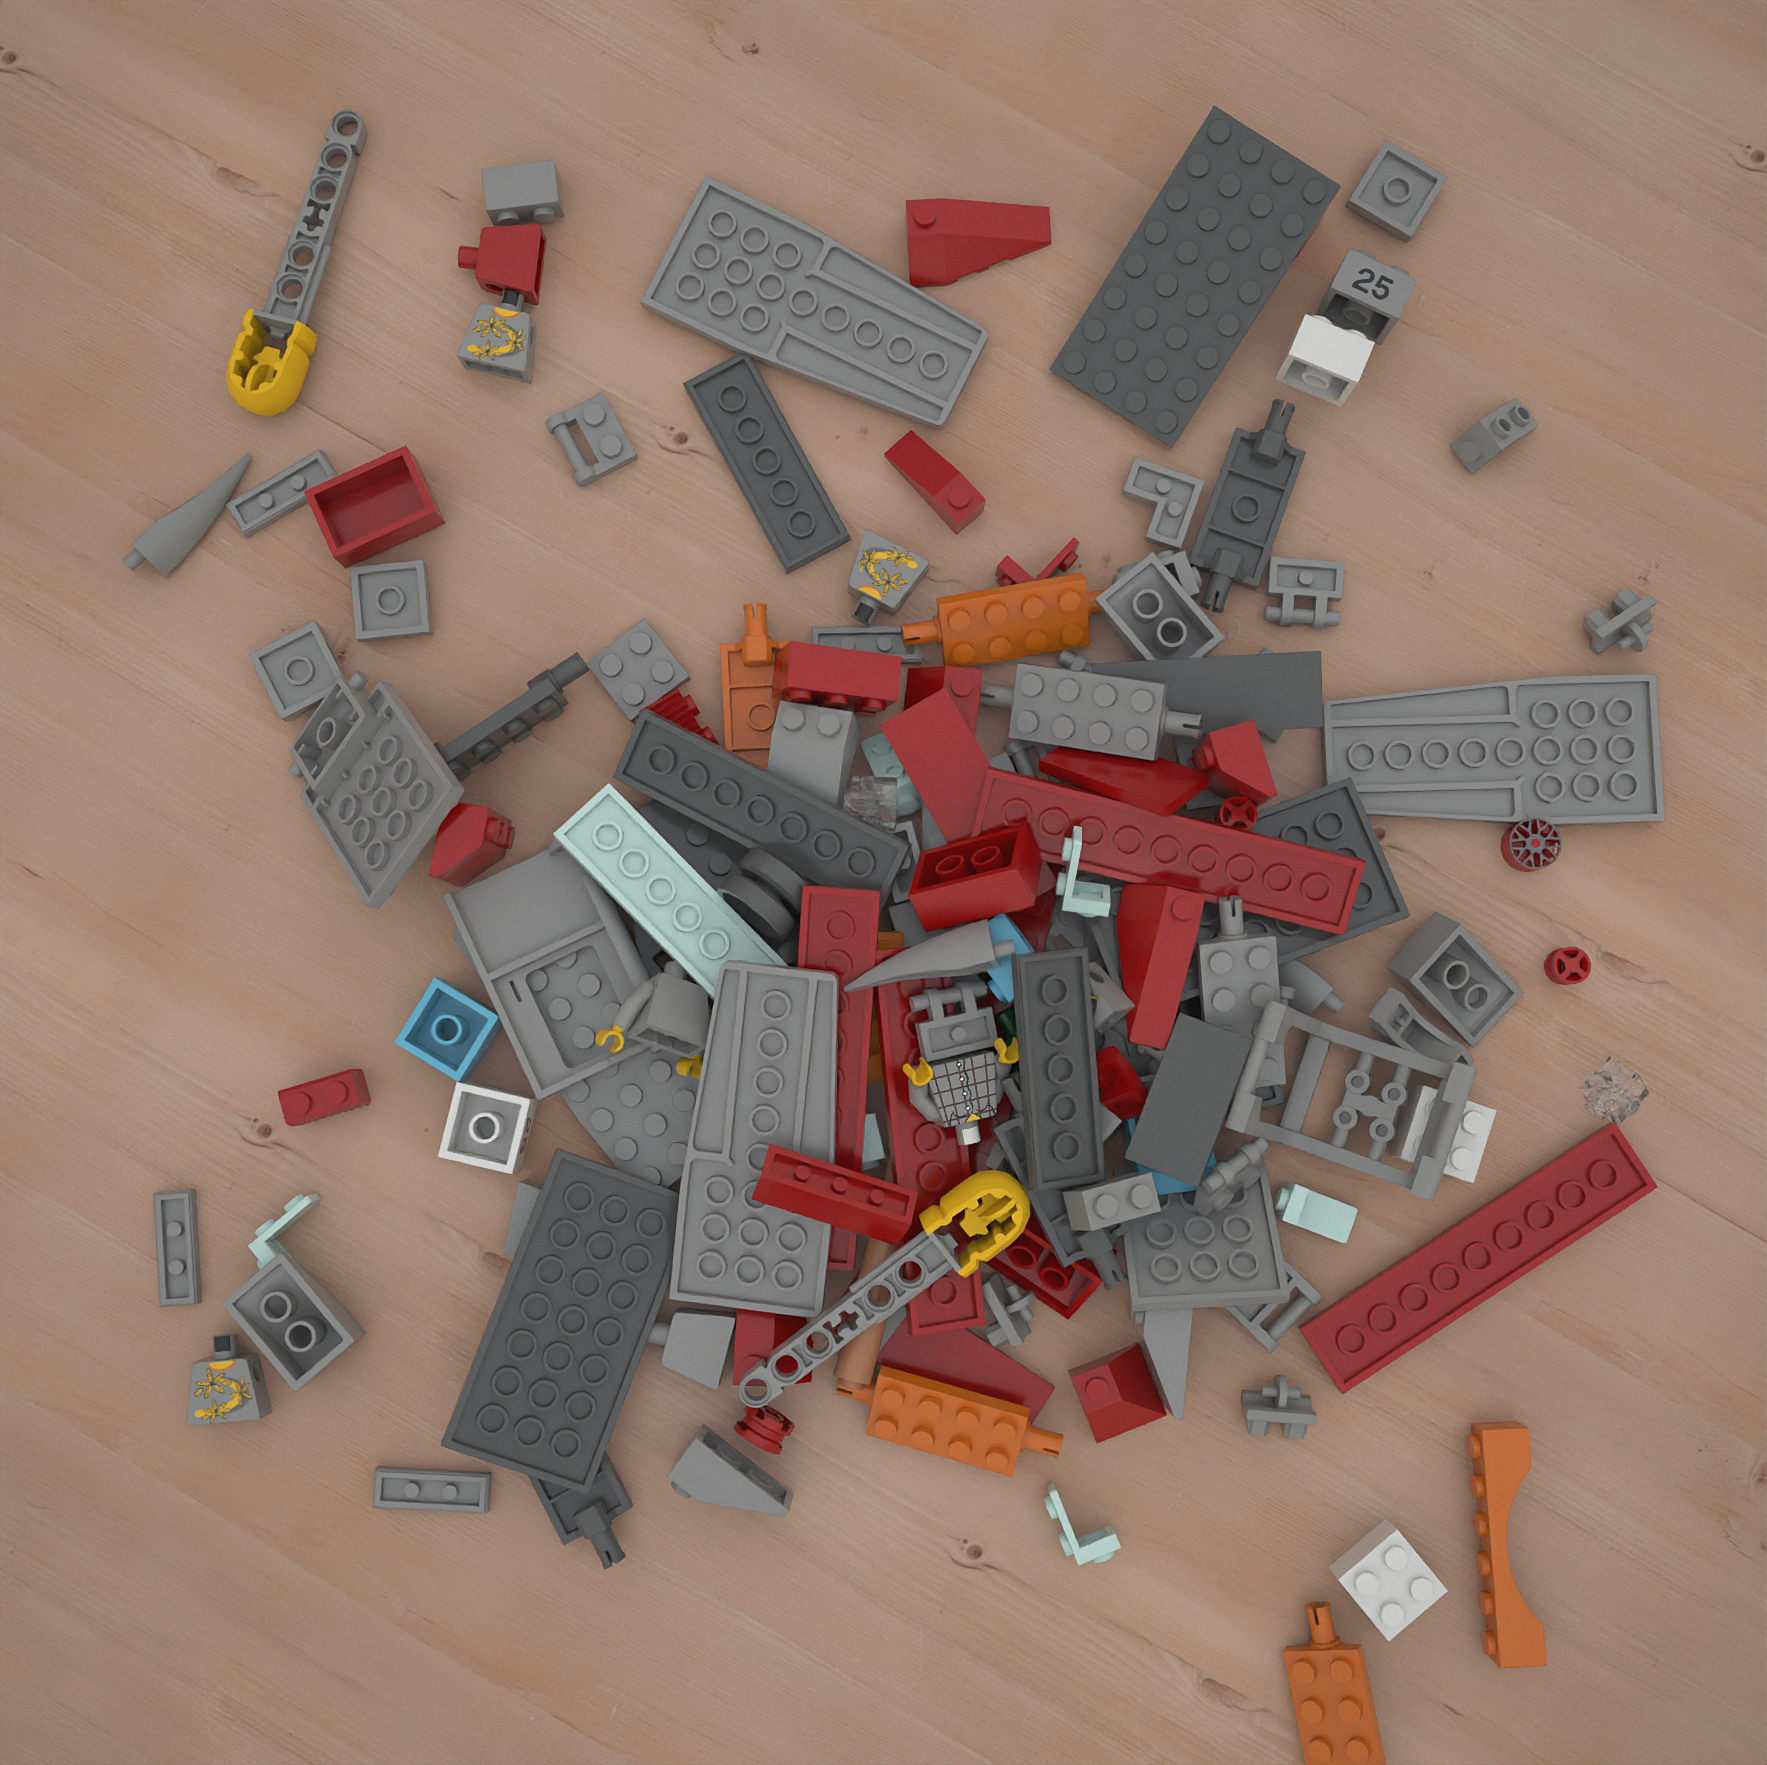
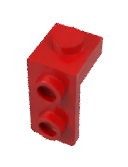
M1073 538L1035 579L1006 555L996 568L997 583L1002 587L1052 578L1059 569L1065 573L1079 557L1075 552L1080 542Z

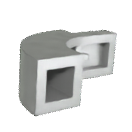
M1390 986L1384 996L1378 998L1374 1003L1372 1012L1368 1016L1372 1021L1369 1026L1389 1045L1453 1065L1454 1061L1468 1066L1474 1063V1058L1464 1045L1453 1040L1423 1018L1402 992ZM1430 1075L1441 1083L1442 1078Z

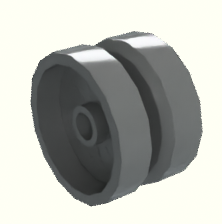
M751 847L738 865L742 875L729 874L717 892L749 925L775 941L783 942L795 926L792 915L801 916L802 887L807 884L780 860L761 849Z

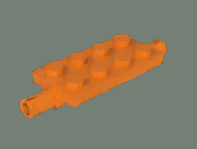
M1083 573L936 598L938 612L937 615L933 616V620L901 624L903 644L905 648H908L909 646L937 642L942 648L944 666L962 668L1089 646V618L1091 614L1102 612L1095 602V598L1106 589L1087 592L1085 576Z
M753 603L743 605L745 637L742 638L741 642L735 644H720L725 749L767 770L771 735L779 704L782 699L771 698L775 654L790 641L771 640V637L767 635V604L756 603L757 617L754 618Z
M883 1365L878 1377L875 1380H871L870 1385L862 1384L861 1390L841 1386L839 1382L836 1395H843L868 1403V1407L871 1410L865 1434L1009 1477H1013L1019 1451L1023 1452L1024 1448L1053 1456L1056 1459L1059 1456L1064 1434L1031 1426V1421H1028L1031 1408Z
M1318 1601L1305 1605V1611L1307 1612L1312 1639L1309 1640L1308 1644L1303 1646H1287L1283 1651L1305 1764L1386 1765L1362 1644H1345L1340 1641L1339 1636H1335L1329 1602L1322 1601L1321 1607H1319Z

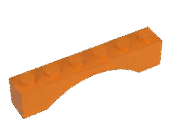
M1517 1421L1471 1423L1472 1435L1467 1436V1449L1470 1458H1474L1475 1474L1470 1475V1488L1473 1497L1477 1498L1478 1513L1473 1514V1527L1476 1536L1480 1537L1481 1552L1476 1553V1567L1479 1575L1483 1577L1484 1591L1479 1592V1606L1482 1615L1486 1617L1487 1630L1482 1631L1483 1650L1499 1668L1547 1666L1544 1626L1529 1610L1518 1592L1510 1570L1507 1553V1523L1511 1505L1520 1483L1531 1469L1529 1431L1526 1426Z

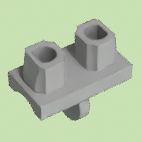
M1627 588L1618 594L1611 604V607L1619 615L1611 619L1601 608H1597L1585 617L1583 626L1592 637L1590 649L1596 655H1599L1614 644H1616L1620 651L1628 647L1636 652L1646 649L1648 647L1646 635L1653 631L1651 624L1648 623L1652 618L1650 609L1656 605L1657 601L1650 594L1641 599Z
M996 1272L982 1283L984 1312L992 1309L998 1320L986 1328V1334L993 1347L1011 1343L1014 1348L1022 1344L1024 1338L1032 1332L1026 1321L1034 1317L1028 1304L1034 1301L1036 1296L1033 1291L1022 1294L1016 1283L1006 1287L999 1272Z
M1276 1375L1274 1386L1261 1385L1260 1391L1242 1390L1241 1403L1250 1435L1265 1436L1269 1433L1270 1422L1282 1423L1281 1429L1284 1436L1291 1439H1303L1308 1425L1316 1424L1317 1414L1312 1409L1310 1395H1301L1300 1388L1288 1387L1285 1375Z

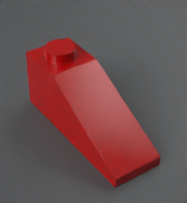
M912 430L884 453L885 458L956 535L984 512L986 499L959 470Z

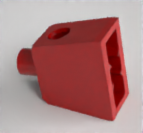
M540 224L484 227L481 230L479 247H459L458 266L462 269L476 270V279L481 289L486 292L502 296L503 290H514L524 295L525 303L538 305L547 239Z

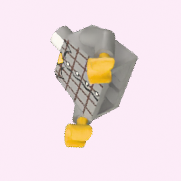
M675 961L665 964L664 973H658L650 980L640 982L626 997L612 1019L613 1027L600 1030L595 1038L596 1044L602 1046L607 1037L613 1035L614 1041L608 1051L612 1053L618 1052L623 1048L624 1038L622 1033L626 1030L628 1031V1038L683 1056L677 1062V1073L684 1077L690 1073L691 1077L698 1079L701 1075L703 1064L701 1059L705 1053L712 1015L707 993L700 985L686 981L687 973Z
M1013 1037L1012 1044L1007 1048L1002 1038L996 1039L994 1047L998 1053L995 1057L992 1051L977 1050L932 1062H926L923 1057H920V1064L913 1066V1068L908 1063L905 1064L903 1071L909 1077L910 1103L928 1121L934 1122L935 1125L942 1127L955 1126L959 1145H968L981 1141L977 1120L996 1115L997 1105L1000 1103L1004 1093V1088L999 1081L1004 1077L1009 1078L1013 1063L1019 1060L1016 1037Z

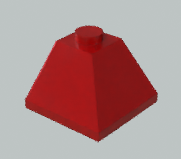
M1138 1343L1068 1370L1096 1443L1167 1416Z

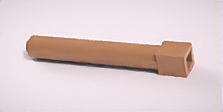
M888 1139V1143H887V1147H886V1148H889V1149H890L889 1139ZM889 1156L883 1180L893 1183L891 1156ZM868 1237L858 1280L900 1249L899 1245H892ZM875 1285L869 1290L868 1297L874 1303H883L888 1300L891 1293L886 1286ZM855 1311L848 1315L847 1321L851 1325L856 1323ZM887 1319L879 1325L876 1322L840 1348L833 1374L840 1378L839 1385L861 1390L862 1384H871Z

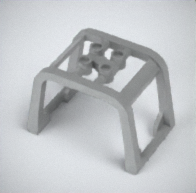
M1268 1000L1225 1127L1314 1154L1410 1189V1194L1433 1202L1478 1069L1454 1061L1453 1065L1389 1045L1324 1023L1289 1006ZM1292 1026L1309 1033L1310 1037L1280 1126L1259 1120L1262 1097L1253 1095V1091L1270 1042L1281 1045ZM1332 1041L1361 1051L1355 1070L1349 1072L1345 1078L1347 1090L1341 1106L1333 1113V1121L1336 1126L1329 1144L1303 1135L1300 1132ZM1375 1056L1397 1063L1392 1081L1382 1089L1383 1102L1375 1096H1364L1372 1088L1373 1083L1369 1074ZM1412 1069L1442 1078L1411 1172H1407L1382 1163L1381 1160L1387 1143L1393 1141L1397 1135L1395 1122L1400 1107L1408 1102L1409 1092L1406 1086ZM1358 1111L1367 1117H1378L1370 1125L1369 1132L1372 1140L1366 1157L1344 1149L1350 1130L1358 1127L1360 1123Z

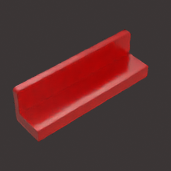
M770 1144L759 1180L752 1194V1199L898 1246L911 1226L918 1191Z

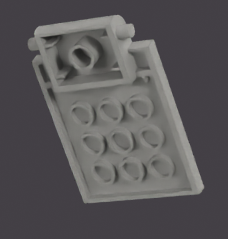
M356 670L351 678L345 675L338 677L289 748L294 761L288 768V771L299 778L304 775L308 784L300 794V797L366 906L380 909L385 900L394 893L396 885L406 871L415 864L419 853L429 839L436 835L440 824L450 810L459 803L461 795L465 790L393 685L379 680L373 691L369 693L364 687L369 680L368 676Z

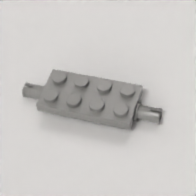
M1018 663L1014 687L984 682L980 693L992 694L994 696L985 695V697L980 696L979 699L981 706L1011 710L1009 738L1147 760L1157 759L1161 738L1165 737L1167 733L1200 739L1203 728L1188 726L1187 724L1200 726L1204 722L1202 714L1195 715L1171 711V708L1166 704L1167 683L1029 663Z
M1226 896L1218 898L1221 931L1217 932V936L1211 940L1196 941L1202 1021L1254 1040L1267 1001L1271 1000L1280 1003L1276 935L1272 932L1261 934L1248 933V930L1244 929L1243 897L1229 896L1230 900H1227ZM1283 1041L1281 1045L1270 1042L1253 1095H1256V1088L1286 1084Z

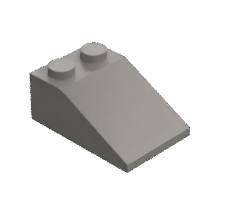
M1153 552L1095 598V602L1135 661L1206 657L1225 638Z
M780 701L771 735L767 770L841 808L861 730L854 713Z
M1436 911L1385 966L1409 992L1473 1048L1524 993L1460 923Z
M285 1252L279 1253L222 1302V1305L295 1392L312 1381L366 1334L346 1308Z
M1129 1301V1319H1133L1135 1330L1164 1406L1174 1419L1183 1420L1193 1308L1131 1312Z
M704 1424L676 1459L667 1476L672 1480V1488L685 1498L693 1496L701 1502L785 1517L788 1514L793 1497L791 1491Z

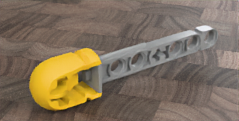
M351 109L338 111L330 121L325 136L327 143L321 148L293 233L288 237L264 310L248 309L245 311L241 323L243 332L237 335L227 364L226 380L230 395L239 406L257 415L274 416L285 412L295 403L301 392L310 365L308 356L314 353L318 341L317 335L306 326L332 249L330 244L357 167L356 154L361 155L367 137V129L361 116ZM354 122L358 124L356 132L352 135L344 136L340 134V129L345 123ZM344 154L347 156V161L342 167L332 168L329 166V161L334 155ZM332 186L336 188V193L331 199H318V193L323 187ZM318 219H320L323 226H316L314 231H311L309 226L316 225ZM310 251L314 253V258L308 265L299 266L296 264V258L301 252ZM292 284L302 285L303 289L300 296L294 299L285 297V290L288 286ZM267 334H270L272 338L284 341L288 339L286 344L288 347L283 358V352L280 349L265 346L264 340Z
M994 1169L979 1171L940 1199V1206L931 1205L919 1215L924 1229L921 1233L849 1287L851 1291L776 1347L771 1352L767 1362L762 1358L743 1373L738 1389L741 1401L752 1408H760L767 1405L784 1392V1386L796 1383L876 1322L879 1325L952 1268L966 1278L978 1269L979 1260L989 1261L1009 1246L1024 1231L1030 1217V1199L1022 1184L1006 1172ZM979 1198L982 1199V1203L980 1205H978L977 1200ZM965 1209L964 1217L959 1221L960 1226L969 1237L976 1233L983 1236L978 1240L971 1241L967 1244V1249L957 1254L954 1248L958 1246V1242L949 1231L942 1234L938 1228L949 1224L953 1216ZM988 1224H990L991 1229L989 1231L986 1227ZM907 1261L916 1262L921 1267L920 1275L913 1280H906L899 1274L900 1266ZM875 1285H883L889 1289L891 1294L887 1301L874 1303L868 1297L869 1290ZM845 1310L848 1314H851L855 1311L856 1323L853 1325L848 1321L842 1323L837 1327L838 1335L840 1336L836 1337L832 1327L841 1322V1312ZM830 1321L832 1327L829 1326L826 1322ZM822 1332L828 1337L829 1342L825 1348L814 1350L808 1346L806 1342L807 1337L811 1333ZM784 1355L793 1356L798 1362V1367L791 1373H783L777 1369L776 1361ZM752 1379H761L766 1383L767 1391L761 1396H752L745 1389L746 1383Z

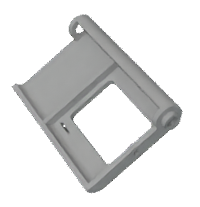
M554 840L547 846L548 850L460 891L443 896L537 1100H542L559 1093L648 1049H651L652 1054L663 1050L632 1039L624 1043L623 1048L618 1052L612 1053L607 1051L574 1068H568L565 1065L527 984L528 975L585 947H593L621 1004L640 982L648 981L651 978L612 896L557 840Z

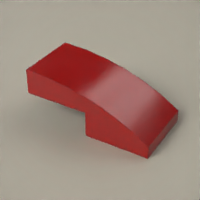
M1114 1045L1097 1051L1096 1062L1098 1087L1101 1089V1103L1122 1122L1140 1116L1149 1094L1143 1082L1127 1059Z

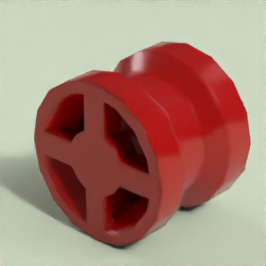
M1230 797L1223 802L1215 814L1214 822L1250 831L1257 821L1258 813L1256 806L1246 797Z
M1578 947L1559 948L1547 955L1544 961V970L1550 981L1556 984H1577L1588 977L1591 971V962L1585 951ZM1560 961L1563 963V968H1564V970H1563L1562 972H1561L1562 968H1561V963H1560Z

